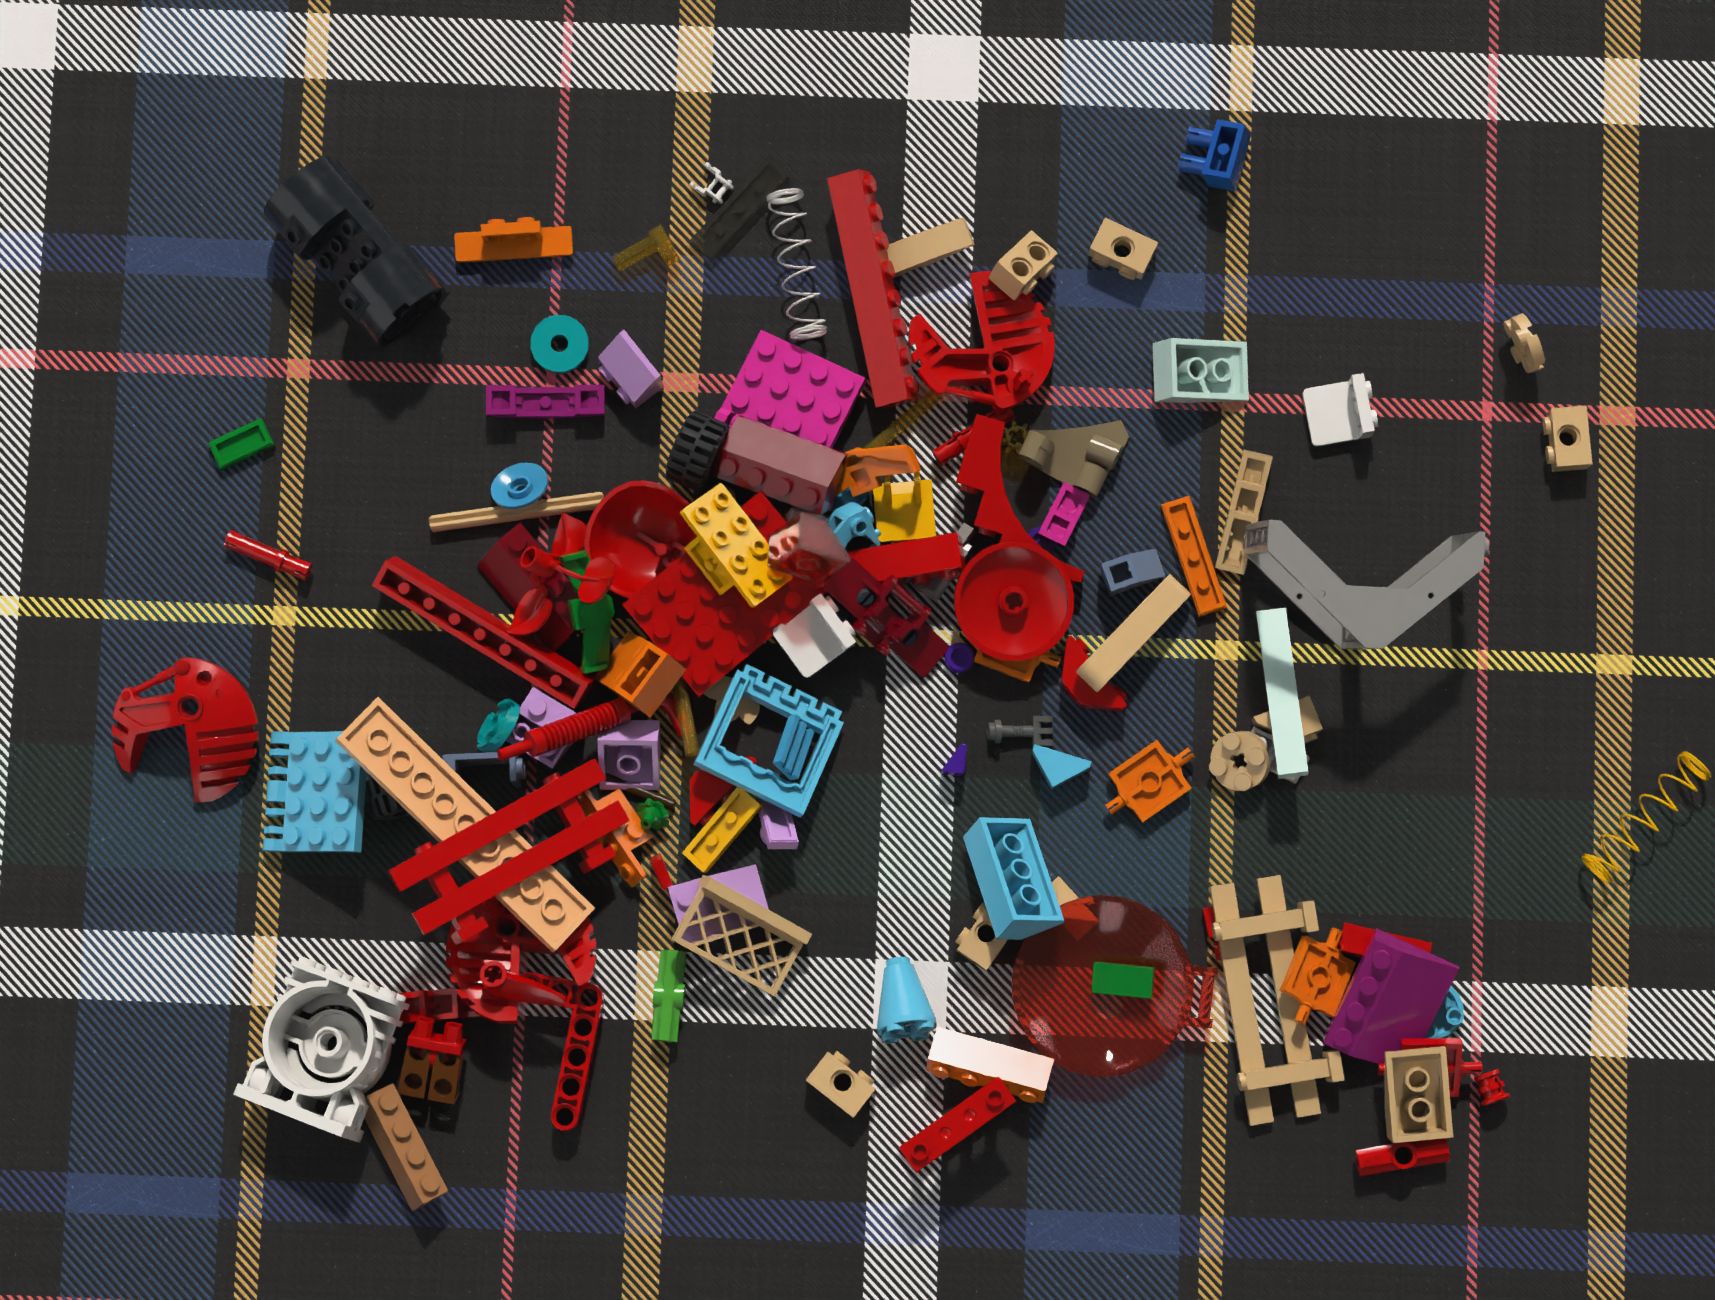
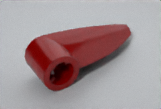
M498 961L487 962L480 970V979L484 990L492 996L533 1004L565 1006L566 996L530 978L507 971L505 966ZM500 975L501 979H496L494 983L490 982L489 978Z

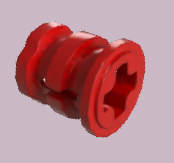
M1499 1069L1474 1077L1475 1082H1478L1480 1086L1478 1089L1479 1095L1483 1094L1484 1101L1481 1103L1482 1106L1510 1097V1093H1505L1503 1090L1505 1083L1499 1079Z

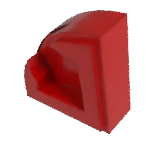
M661 853L652 856L650 861L661 888L665 890L673 886Z

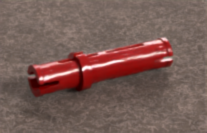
M1011 408L1006 409L1002 413L992 411L985 415L986 417L1005 422V424L1015 419ZM973 424L961 432L956 431L947 442L932 450L933 456L941 466H944L961 453H965Z
M230 530L225 539V548L272 566L276 572L281 573L284 571L304 581L311 574L313 563L296 558L285 549L280 551L233 530Z

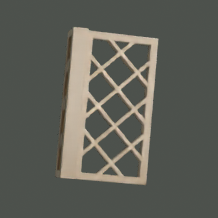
M703 875L698 883L699 889L671 940L775 997L803 944L807 945L812 934L715 879ZM706 896L713 900L716 913L701 917L698 906L703 897ZM720 905L726 907L727 909L721 911ZM735 912L739 915L742 927L726 931L723 915ZM695 914L696 919H695V920H691L692 917H693V915ZM718 917L722 933L707 938L703 922ZM745 919H747V920H749V921H751V922H753V923H752V924H749V925H746ZM698 924L701 940L689 943L682 939L688 926ZM760 926L764 929L767 941L752 945L748 930ZM743 932L747 947L732 952L728 936ZM770 932L778 936V938L772 939ZM723 938L727 954L718 957L711 955L708 942ZM784 940L792 944L793 947L788 956L777 960L773 944ZM703 944L705 951L697 946ZM768 946L772 961L758 966L753 950ZM749 952L752 968L743 971L738 970L733 956ZM729 958L730 965L722 960ZM774 966L776 978L772 986L769 987L762 983L759 970ZM753 972H754L755 978H753V977H751V976H749V975H747V974H750V973H753Z

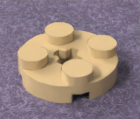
M1521 313L1504 321V329L1508 337H1512L1514 346L1511 347V353L1517 364L1522 362L1527 373H1533L1544 368L1542 364L1545 363V357L1537 334L1532 335L1527 329L1532 326L1529 319Z
M1249 731L1230 732L1215 743L1211 752L1209 769L1224 787L1234 791H1246L1256 787L1266 779L1270 771L1271 759L1268 758L1265 742L1258 735ZM1242 753L1245 755L1244 761L1247 765L1246 767L1240 766L1238 768L1235 765L1234 757Z

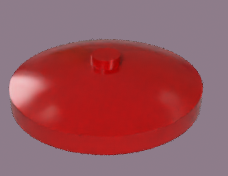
M1007 541L983 549L966 564L956 584L954 609L961 630L977 649L997 659L1023 661L1044 654L1063 637L1069 627L1074 611V592L1066 570L1052 554L1031 543Z

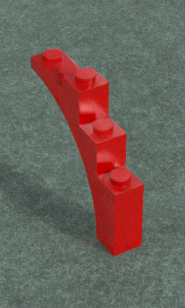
M976 414L956 483L961 484L960 490L976 495L978 490L984 491L974 525L979 527L978 533L995 538L996 532L1001 533L1000 543L1020 541L1041 547L1025 531L1015 516L1005 493L1001 474V441L1005 422ZM1057 559L1066 570L1072 586H1074L1075 581L1081 583L1084 571Z

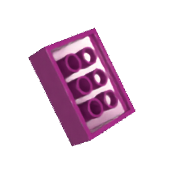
M1376 928L1340 1001L1336 1014L1329 1023L1323 1043L1352 1057L1374 1063H1384V1052L1400 1050V1039L1425 1038L1459 970V966Z

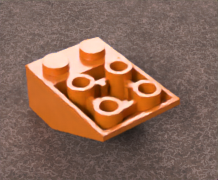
M628 631L610 655L608 668L599 670L595 677L597 678L596 681L651 718L686 669L651 642Z

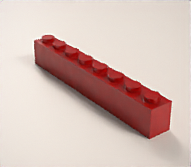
M861 169L827 178L875 406L876 408L888 409L918 401L919 382L916 376L913 375L911 366L913 363L911 359L912 351L906 343L907 326L904 319L901 318L899 310L901 298L894 286L895 269L888 258L887 249L889 248V241L887 235L882 230V209L876 202V181L869 171Z
M397 556L385 560L372 584L379 591L573 709L584 702L597 679L590 673H581L580 667L529 636H516L508 633L507 630L511 625Z

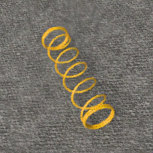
M1682 751L1677 757L1679 769L1688 783L1669 774H1660L1658 777L1660 789L1670 804L1653 795L1641 794L1639 796L1640 807L1650 824L1630 814H1622L1620 816L1621 828L1631 844L1610 834H1603L1600 837L1601 846L1613 865L1594 855L1584 853L1581 857L1583 863L1602 881L1610 883L1613 878L1600 862L1616 872H1620L1619 867L1604 846V837L1614 838L1636 852H1640L1622 823L1623 817L1627 816L1636 819L1654 831L1659 832V829L1650 819L1642 805V797H1651L1678 812L1677 807L1662 787L1660 779L1663 776L1673 778L1693 791L1698 792L1697 788L1685 774L1680 764V758L1699 778L1706 781L1711 779V773L1707 767L1691 753ZM1690 761H1692L1700 770H1698Z

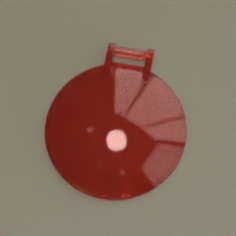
M1094 895L1066 902L1060 905L1064 922L1025 938L1017 954L1012 974V997L1019 1023L1031 1043L1044 1056L1053 1058L1055 1064L1069 1071L1092 1077H1111L1127 1074L1146 1064H1150L1160 1057L1175 1040L1178 1033L1181 1032L1183 1026L1212 1028L1213 1019L1210 1018L1214 978L1218 977L1219 968L1191 965L1180 938L1174 929L1156 912L1136 901L1112 895ZM1094 962L1155 967L1153 997L1149 999L1092 993ZM1195 975L1202 976L1198 1017L1190 1016Z

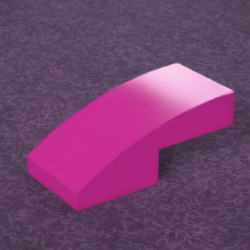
M1063 482L1038 534L1065 547L1087 504L1090 494Z

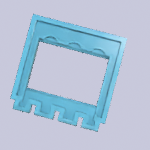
M746 664L742 671L737 670L734 673L693 765L801 818L844 722L839 720L842 711L824 702L818 710L815 708L818 699L798 689L795 690L793 696H790L788 694L792 686L772 676H769L767 682L764 683L762 679L765 673ZM742 696L787 718L797 714L800 717L799 722L804 721L807 724V728H811L813 731L821 734L799 784L792 783L780 777L779 774L769 769L766 770L754 764L753 761L743 756H738L720 745Z

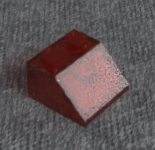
M800 512L770 535L767 567L820 584L850 562L849 554L828 523L815 518L812 514Z

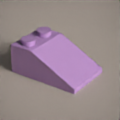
M756 864L708 876L769 910ZM701 878L668 887L678 925L699 889L698 883ZM704 896L698 906L701 917L716 913L713 900ZM720 905L721 911L727 909L726 907ZM735 912L723 915L726 931L742 927L739 915ZM695 914L693 915V917H692L691 920H695V919H696ZM718 917L703 922L707 938L722 933ZM745 919L746 925H749V924H752V923H753V922H751V921ZM698 924L688 926L682 939L689 943L701 940Z

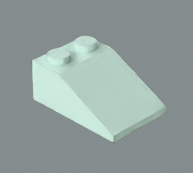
M1169 338L1153 343L1155 402L1197 403L1249 400L1247 342Z

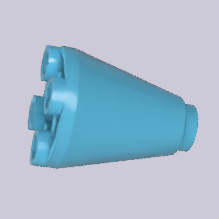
M908 957L890 958L886 961L883 973L877 1021L878 1035L881 1036L882 1043L886 1044L895 1043L900 1038L911 1037L912 1041L926 1040L929 1038V1032L937 1027V1023L914 965L910 963V958Z

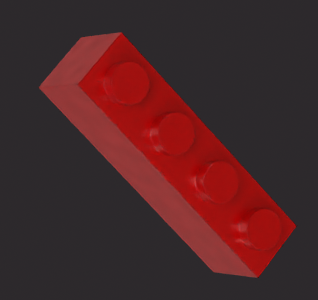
M957 532L844 552V558L850 555L881 584L890 575H894L898 579L897 583L900 586L901 584L911 582L913 585H925L930 583V579L939 577L942 580H954L959 578V574H961L966 566L962 538Z

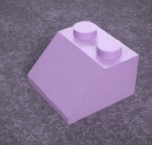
M625 330L621 331L598 356L601 364L598 368L608 382L613 379L618 385L619 389L616 392L626 405L631 402L637 408L664 387L661 375Z
M630 720L628 723L618 727L615 726L613 729L610 728V730H605L604 732L600 731L597 742L598 763L605 777L607 772L627 781L625 783H612L604 780L599 783L600 789H660V721Z

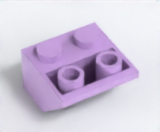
M532 687L520 707L516 725L506 741L510 744L521 742L524 740V732L574 715L576 712ZM573 743L566 744L564 747L561 746V748H556L534 758L553 769Z

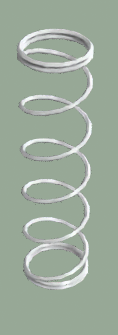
M797 188L778 190L770 193L766 198L769 203L768 209L772 212L793 216L775 226L772 233L779 240L797 243L784 249L777 257V262L788 268L803 269L786 278L781 286L788 293L807 296L793 303L786 311V315L793 320L814 322L790 332L791 339L807 340L827 333L826 326L817 325L824 323L826 320L795 318L789 315V310L800 302L820 296L821 293L794 292L787 290L784 284L792 277L813 270L816 266L787 265L780 261V256L786 251L809 243L812 240L785 239L775 234L776 229L782 224L798 217L806 216L807 213H783L771 208V204H785L801 199L804 196L803 190ZM797 194L791 197L778 198L782 195ZM810 331H817V332H813V333L801 334V333L810 332Z

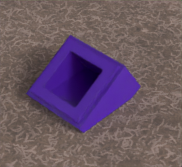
M961 743L942 768L941 774L961 777L964 775L967 753L966 744Z

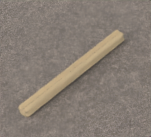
M602 492L538 500L529 506L519 509L495 506L431 515L429 517V524L432 532L560 515L562 512L567 514L594 510L604 495Z

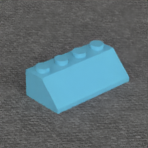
M979 817L963 836L996 939L1022 940L1062 924L1064 918L1031 820Z

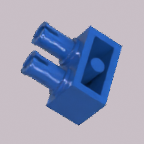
M1217 119L1214 131L1190 126L1187 130L1190 134H1186V145L1209 148L1206 158L1182 153L1180 159H1183V161L1179 160L1178 171L1203 175L1208 187L1236 191L1251 138L1246 125Z

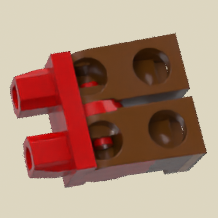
M420 1016L414 1029L408 1036L398 1094L424 1099L429 1091L428 1100L455 1104L460 1093V1077L466 1039H463V1024L446 1022L444 1034L442 1035L433 1033L435 1019Z

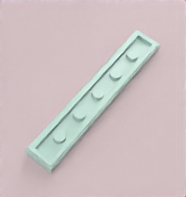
M1286 608L1256 611L1278 779L1307 776L1308 766Z

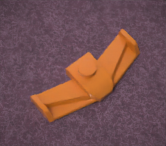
M903 444L867 449L857 447L844 452L847 453L835 497L850 488L852 496L855 497L883 486L879 476L920 471L921 468L913 448Z

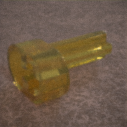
M661 224L648 231L650 236L612 256L620 272L659 251L667 267L681 260Z

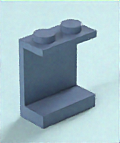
M497 752L443 755V760L461 778V766L510 764V782L515 787H522L521 780L527 777L526 762H523V758H520L519 755L504 761L499 760Z

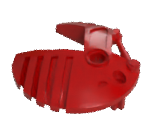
M992 271L970 273L969 279L984 348L949 349L924 317L918 314L911 319L909 325V348L916 344V350L911 354L913 364L918 361L921 362L922 366L918 368L917 373L935 395L942 396L944 393L969 398L971 401L992 405L995 412L1002 413L1006 409L1013 408L1027 400L1042 385L1049 373L1054 358V332L1048 331V328L1052 325L1049 317L1043 316L1042 313L1045 309L1041 302L1035 303L1032 300L1035 297L1032 292L1028 295L1022 293L1014 301L988 278ZM992 363H1000L1004 367V371L995 370ZM984 385L987 388L988 394L974 390L973 392L950 386Z
M190 657L181 658L176 661L174 666L156 674V677L134 688H124L113 712V718L119 722V726L112 724L111 731L112 735L120 740V743L113 742L114 751L121 768L129 773L135 772L150 731L185 724L194 803L214 801L234 789L240 783L234 781L239 776L248 773L252 764L247 765L249 758L255 757L257 753V748H253V743L259 740V731H254V725L258 724V719L248 693L229 672L221 666L206 660ZM175 677L174 693L150 697H141L139 693ZM190 698L198 703L197 713H193L188 708Z
M495 896L470 909L476 920L482 916L484 917L489 926L488 928L458 945L454 943L451 934L456 932L453 924L449 931L446 952L451 953V958L446 957V965L454 973L449 974L452 984L459 985L461 988L455 989L457 994L463 1001H470L475 1004L468 1005L474 1012L496 1023L517 1024L518 1001L492 996L484 990L480 979V970L487 962L498 961L505 966L507 971L519 974L520 951L562 955L580 989L590 983L594 973L597 956L594 955L590 958V955L597 950L596 938L592 940L589 938L594 934V930L588 916L553 953ZM508 926L516 928L512 935L501 934L503 929ZM495 975L494 978L489 979L490 982L494 983L496 979L501 978L500 975Z

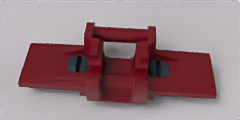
M847 555L821 587L855 617L852 624L853 629L859 635L866 638L879 653L886 657L890 653L889 649H891L922 678H925L950 647L924 623L932 610L927 605L922 606L897 583L898 579L894 575H890L881 584L855 559ZM889 592L912 612L906 620L889 607L888 602L885 600Z

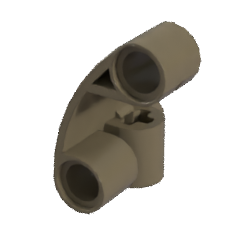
M1121 420L1070 429L1030 430L1018 456L1052 478L1090 494L1091 497H1097L1110 469L1113 470L1127 444L1129 435Z

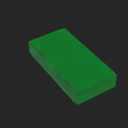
M262 418L208 442L221 471L275 446Z
M1095 961L1093 965L1092 993L1151 999L1153 997L1155 967Z

